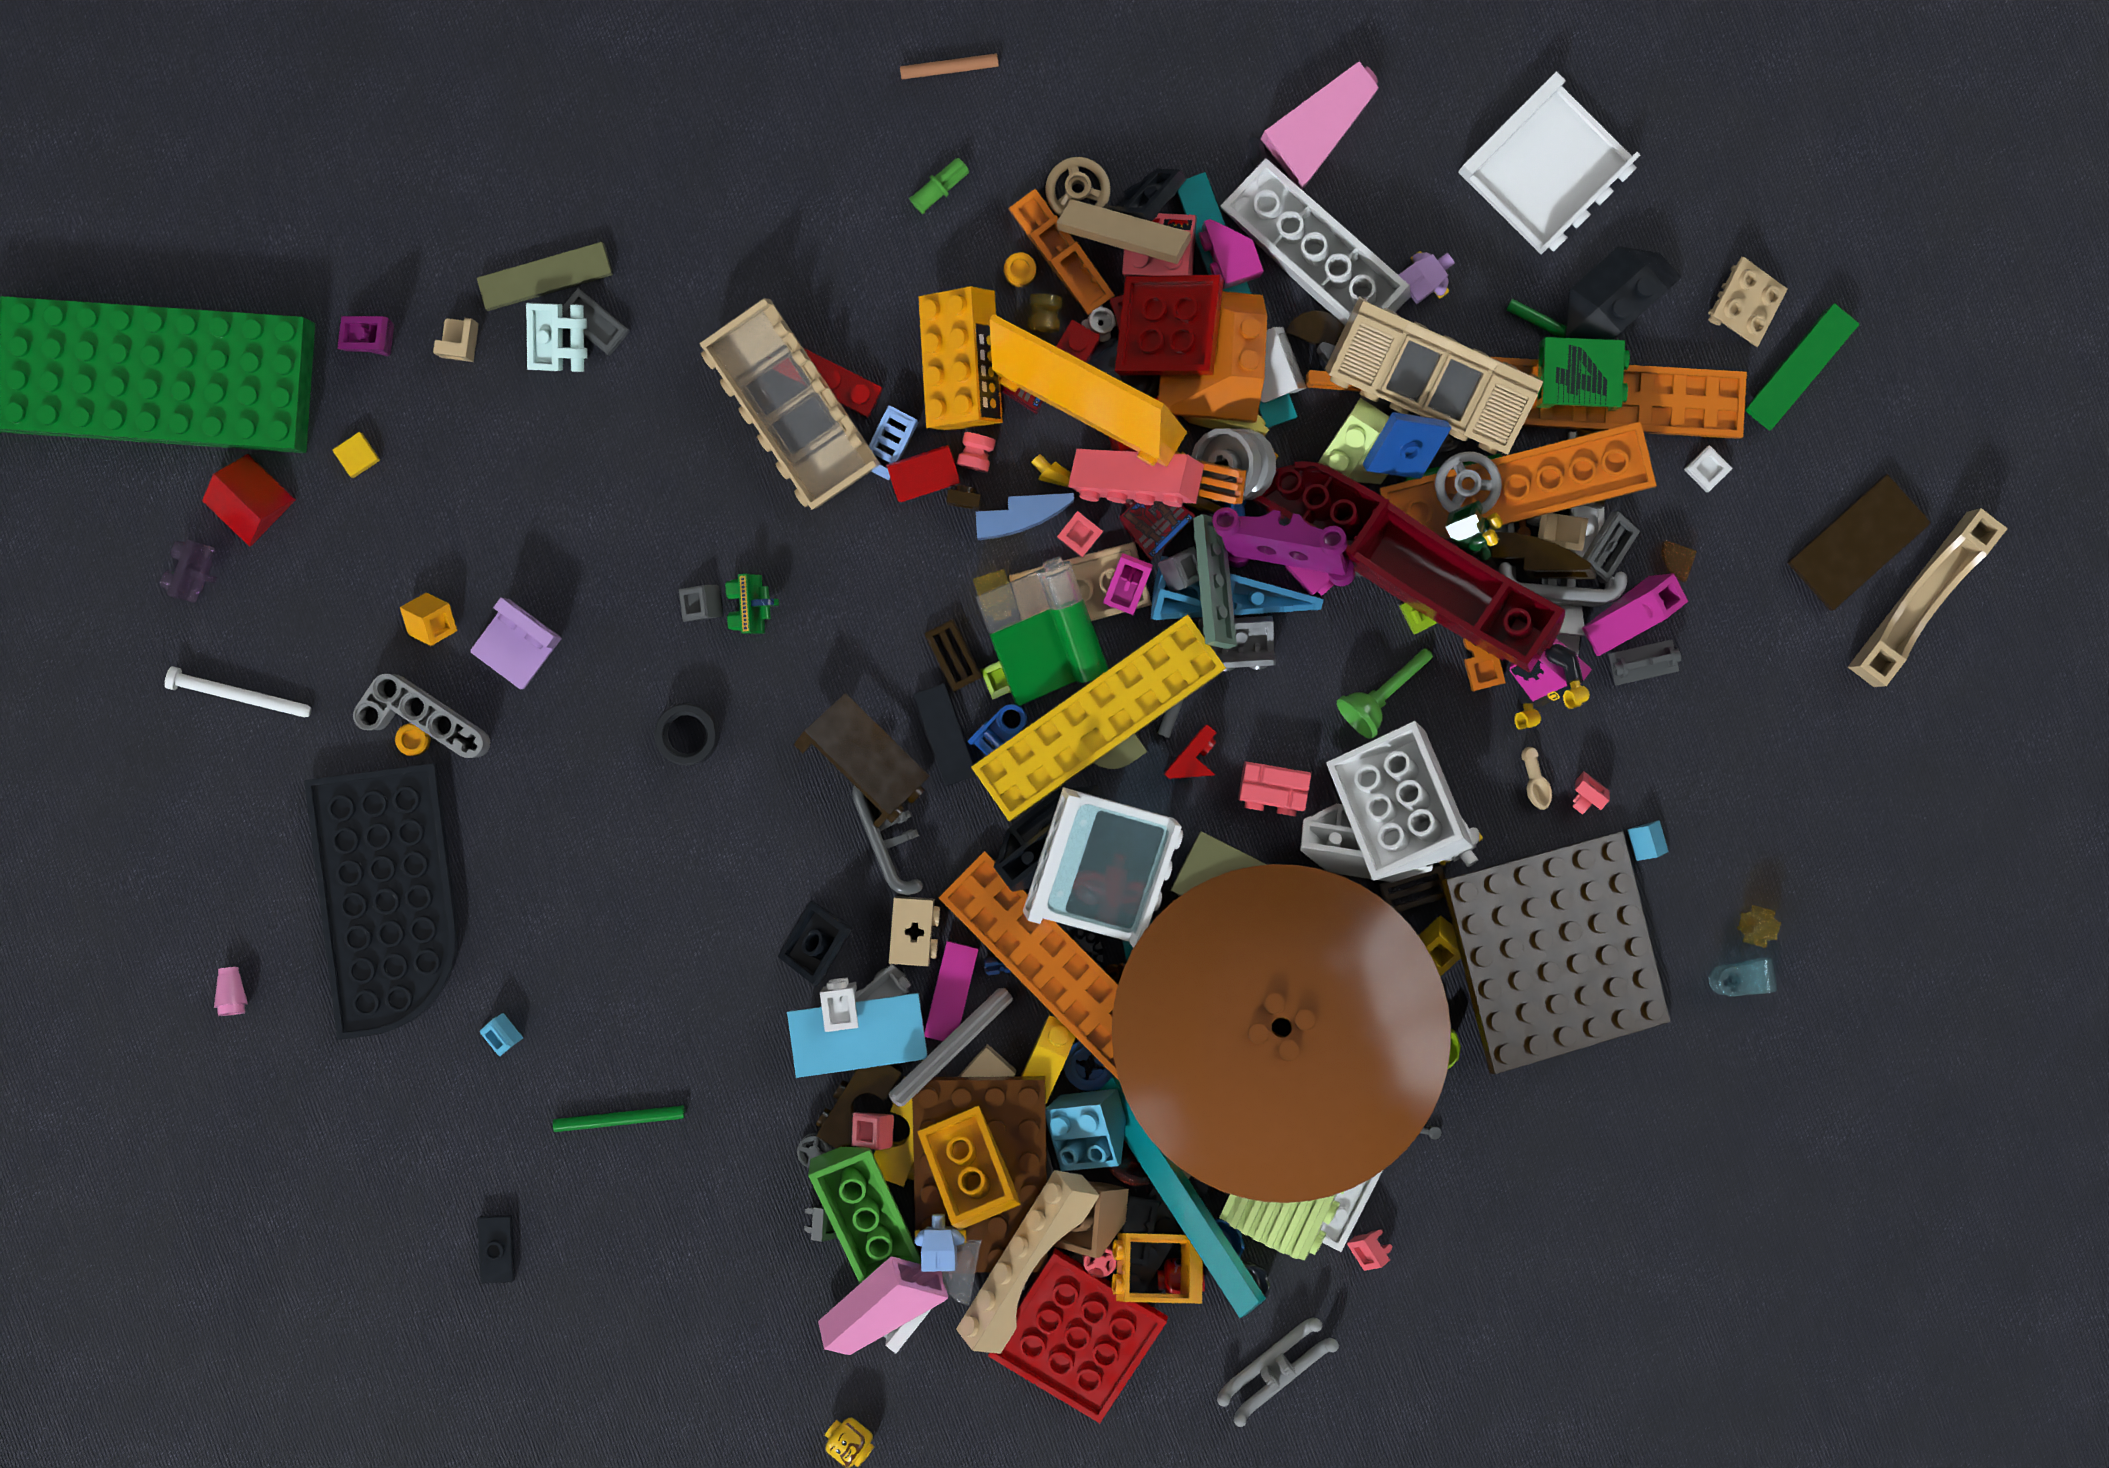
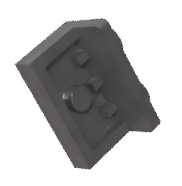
M1273 617L1234 618L1237 646L1229 649L1211 646L1226 667L1224 671H1231L1239 667L1264 669L1267 666L1276 665Z

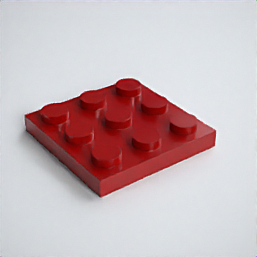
M1126 276L1115 372L1118 375H1213L1224 283L1222 276Z

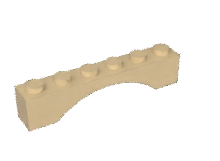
M1982 508L1966 512L1848 668L1873 687L1887 686L1907 660L1917 638L1939 606L1962 579L1988 555L2008 528Z
M1054 1170L956 1328L972 1351L1001 1354L1017 1328L1016 1313L1018 1301L1031 1272L1056 1242L1085 1220L1100 1196L1083 1175Z

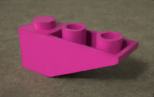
M1674 573L1648 576L1583 626L1582 630L1596 656H1600L1667 619L1685 605L1688 600Z

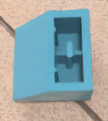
M1117 1089L1063 1094L1046 1107V1122L1061 1171L1114 1167L1121 1164L1126 1117Z

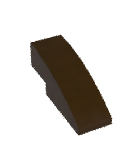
M1496 532L1499 540L1496 545L1492 546L1491 557L1497 566H1500L1503 562H1508L1511 566H1524V571L1529 579H1596V571L1590 562L1556 543L1523 534Z

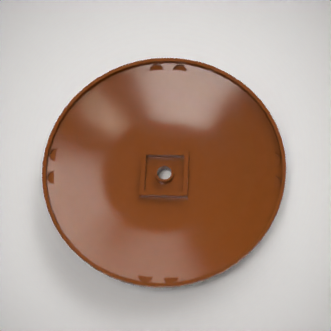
M1271 864L1233 870L1213 877L1193 887L1174 900L1155 918L1133 948L1123 969L1113 1008L1112 1044L1118 1079L1126 1101L1149 1139L1166 1157L1200 1182L1219 1191L1262 1202L1293 1203L1326 1198L1352 1189L1373 1178L1407 1150L1427 1123L1442 1092L1451 1050V1024L1444 986L1436 965L1411 925L1393 907L1370 890L1340 875L1299 865ZM1277 1019H1286L1291 1024V1033L1286 1037L1276 1036L1272 1031V1023Z

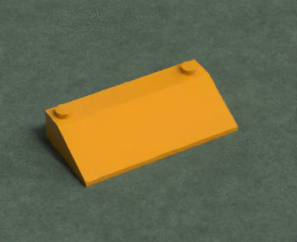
M992 314L990 318L992 370L1000 377L999 383L1013 392L1020 388L1139 452L1137 457L1151 466H1155L1156 462L1166 467L1168 466L1187 431L1164 403Z

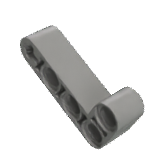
M382 674L377 676L353 712L355 724L363 730H382L397 713L464 758H479L484 756L490 748L489 736L482 729L400 675ZM389 680H393L397 686V691L393 697H388L384 691L385 684ZM420 698L423 701L424 710L420 715L416 716L412 712L411 705L415 699ZM371 707H374L378 712V720L373 725L366 719V713ZM444 716L448 717L451 721V729L446 734H443L438 727L440 719ZM461 734L467 738H475L474 743L477 745V748L468 749L470 747L469 742L457 737Z

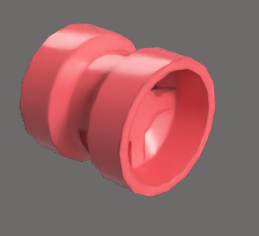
M965 432L962 441L965 449L959 454L957 465L975 471L988 472L990 466L988 453L994 450L996 440L984 435Z

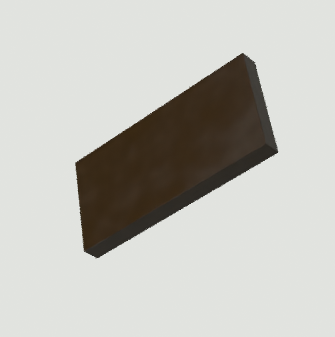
M1887 474L1881 477L1787 563L1826 607L1833 611L1930 525L1931 522Z

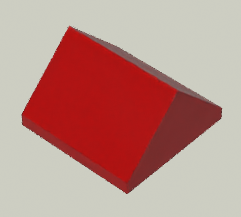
M249 454L244 455L214 473L202 499L248 546H252L296 500Z

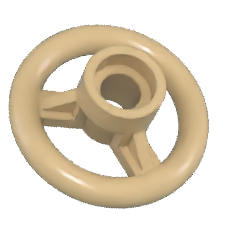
M1084 157L1068 158L1058 163L1050 172L1045 187L1046 198L1051 209L1058 216H1061L1070 199L1082 200L1088 198L1097 201L1094 206L1103 207L1108 203L1110 197L1109 178L1104 169L1093 160ZM1078 167L1089 169L1097 176L1101 191L1091 188L1090 178L1085 173L1079 172ZM1068 169L1069 176L1065 181L1066 194L1057 200L1055 194L1057 179ZM1075 184H1081L1084 190L1076 193L1072 190V187Z

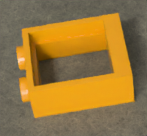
M1118 1233V1240H1114L1112 1249L1113 1259L1117 1260V1274H1113L1112 1292L1116 1294V1301L1202 1304L1203 1261L1186 1235ZM1131 1242L1181 1243L1180 1294L1130 1293Z

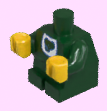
M1478 500L1450 512L1445 527L1456 546L1469 555L1476 553L1480 561H1485L1492 555L1488 547L1496 545L1499 540L1494 530L1501 528L1503 521L1497 513L1483 518V507Z

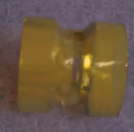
M1031 294L1030 306L1032 308V315L1028 317L1027 328L1039 332H1059L1060 320L1057 317L1058 311L1062 309L1063 298L1050 294Z

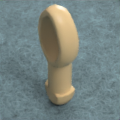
M1526 747L1522 751L1521 757L1525 761L1529 778L1526 787L1527 796L1536 808L1545 810L1551 803L1552 789L1549 782L1541 775L1537 750L1533 747Z

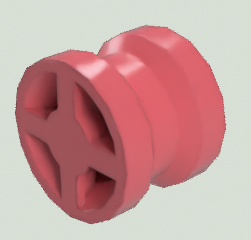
M1110 1243L1100 1258L1082 1255L1085 1270L1089 1274L1102 1278L1114 1271L1117 1260L1113 1259V1243Z

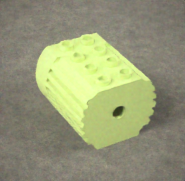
M1230 1194L1219 1218L1229 1223L1234 1229L1241 1231L1244 1235L1252 1237L1253 1240L1261 1242L1269 1248L1276 1249L1280 1253L1290 1255L1292 1258L1305 1261L1310 1253L1316 1255L1326 1236V1232L1321 1230L1323 1224H1330L1339 1208L1340 1202L1335 1200L1337 1194L1317 1200L1293 1203L1262 1202Z

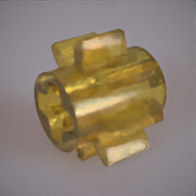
M1752 905V912L1741 913L1742 917L1737 930H1741L1745 935L1743 942L1765 948L1767 941L1778 939L1777 935L1781 923L1773 918L1776 911Z

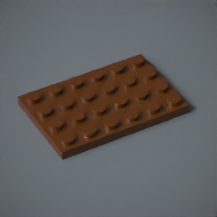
M1045 1076L933 1077L912 1098L915 1231L932 1227V1214H945V1226H952L917 1131L977 1106L981 1108L1021 1203L1019 1206L964 1228L966 1230V1243L957 1246L958 1266L955 1271H942V1273L992 1272L1046 1185ZM916 1245V1247H917V1249H918V1251H919V1254H920V1256H921V1248H922V1246H917V1245ZM1048 1252L1041 1258L1032 1272H1041L1048 1260Z

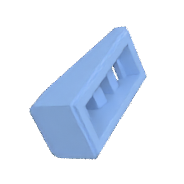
M888 405L869 444L874 455L890 463L899 461L919 423L918 420ZM891 419L907 426L905 431L903 432L890 425ZM885 431L901 438L899 444L884 437ZM879 443L895 450L893 456L878 449ZM882 465L871 471L888 481L890 480L888 469Z

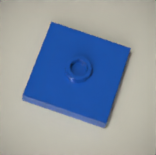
M1392 412L1364 460L1363 466L1368 472L1421 479L1452 427L1447 420Z

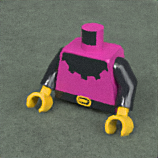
M1557 638L1550 649L1546 648L1530 673L1513 663L1510 665V672L1517 680L1519 686L1520 705H1523L1524 711L1518 712L1515 715V725L1518 729L1531 728L1540 723L1541 715L1538 710L1533 709V705L1540 708L1563 697L1566 707L1572 709L1581 706L1583 702L1589 699V691L1585 686H1581V683L1592 669L1578 657L1576 652L1568 649Z

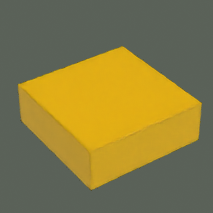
M358 432L332 450L351 478H355L380 461L361 432Z

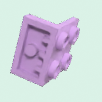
M501 597L493 607L498 611L497 615L474 644L471 653L516 687L525 689L562 638L510 599Z

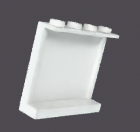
M1557 71L1500 127L1458 172L1540 254L1548 247L1554 252L1568 238L1563 232L1571 224L1577 229L1591 215L1586 209L1594 201L1600 206L1614 192L1609 186L1617 178L1623 182L1637 168L1633 162L1640 156L1638 152L1631 156L1562 87L1566 80Z

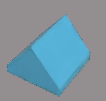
M1659 820L1627 829L1636 861L1657 858L1669 852Z
M504 1013L492 1019L480 1030L481 1035L499 1056L523 1039Z

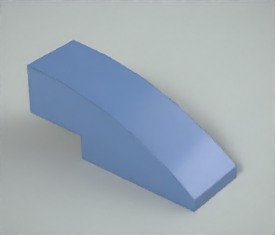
M1074 493L1008 497L1009 510L976 512L977 539L1001 538L1038 526L1073 504Z

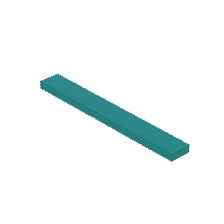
M1206 172L1186 179L1177 190V195L1185 215L1197 216L1195 243L1207 274L1212 275L1210 264L1214 262L1210 250L1204 251L1199 232L1203 231L1202 226L1206 220L1212 219L1224 226L1225 223ZM1247 282L1223 290L1251 294ZM1289 393L1265 403L1260 400L1259 412L1266 423L1265 427L1268 429L1298 417Z
M1115 1076L1112 1077L1100 1090H1118L1126 1117L1125 1142L1239 1318L1246 1316L1266 1299L1183 1170L1166 1157L1149 1139L1127 1103L1119 1080Z

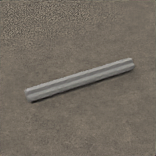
M1005 988L997 989L889 1093L893 1103L899 1107L904 1106L1012 1002L1013 997Z

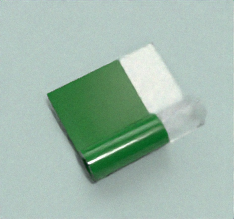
M1062 557L1050 559L1043 563L1044 568L976 596L1015 705L1017 706L1075 681L1088 682L1095 680L1109 670L1070 561H1063Z

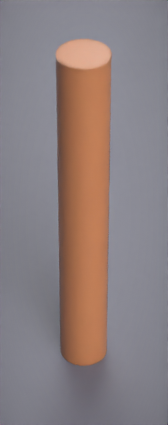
M997 53L900 66L901 79L903 80L999 67Z

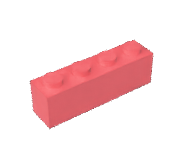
M1076 449L1068 487L1079 492V497L1087 501L1097 502L1099 497L1116 503H1126L1127 499H1133L1135 502L1144 505H1154V501H1162V503L1169 506L1182 507V503L1196 504L1204 465L1188 454H1174L1166 467L1156 462L1155 466L1147 464L1137 457L1139 452Z

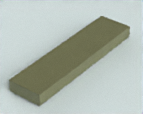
M599 242L477 278L485 309L491 311L612 276L613 273L603 242Z

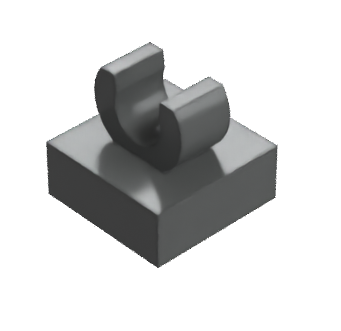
M823 1205L805 1209L806 1214L813 1215L812 1225L804 1226V1230L807 1233H811V1240L824 1242L838 1238Z

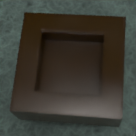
M957 485L956 490L948 489L946 503L950 506L980 510L982 497L981 494H975L976 488Z

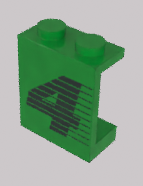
M1545 337L1539 342L1538 377L1543 381V384L1538 392L1536 408L1568 405L1608 407V411L1620 409L1622 403H1626L1628 397V384L1623 383L1624 370L1628 369L1630 359L1629 350H1625V340Z

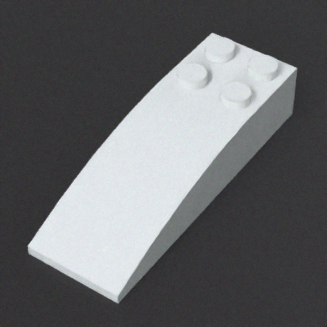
M1266 158L1221 205V208L1259 247L1344 326L1359 296L1365 298L1373 305L1382 309L1387 308L1395 313L1411 297L1410 285Z

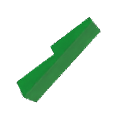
M1835 303L1823 311L1787 359L1781 362L1745 408V411L1766 429L1772 430L1859 326V323Z

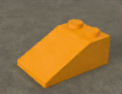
M979 1106L917 1131L952 1226L962 1230L1021 1205L1010 1174Z

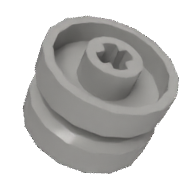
M1214 429L1200 438L1195 444L1191 455L1196 460L1246 470L1243 501L1253 500L1263 495L1272 484L1276 473V456L1271 443L1263 434L1252 429ZM1203 470L1202 473L1203 476L1234 483L1237 481V477L1206 470ZM1200 483L1202 488L1235 495L1234 490Z

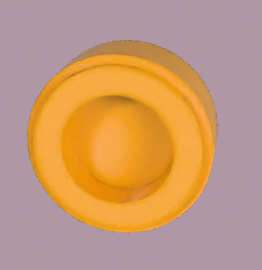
M1022 252L1010 255L1004 264L1006 280L1016 287L1029 285L1036 276V264L1033 258Z
M412 723L400 727L395 736L397 748L408 756L423 754L429 748L431 741L430 735Z

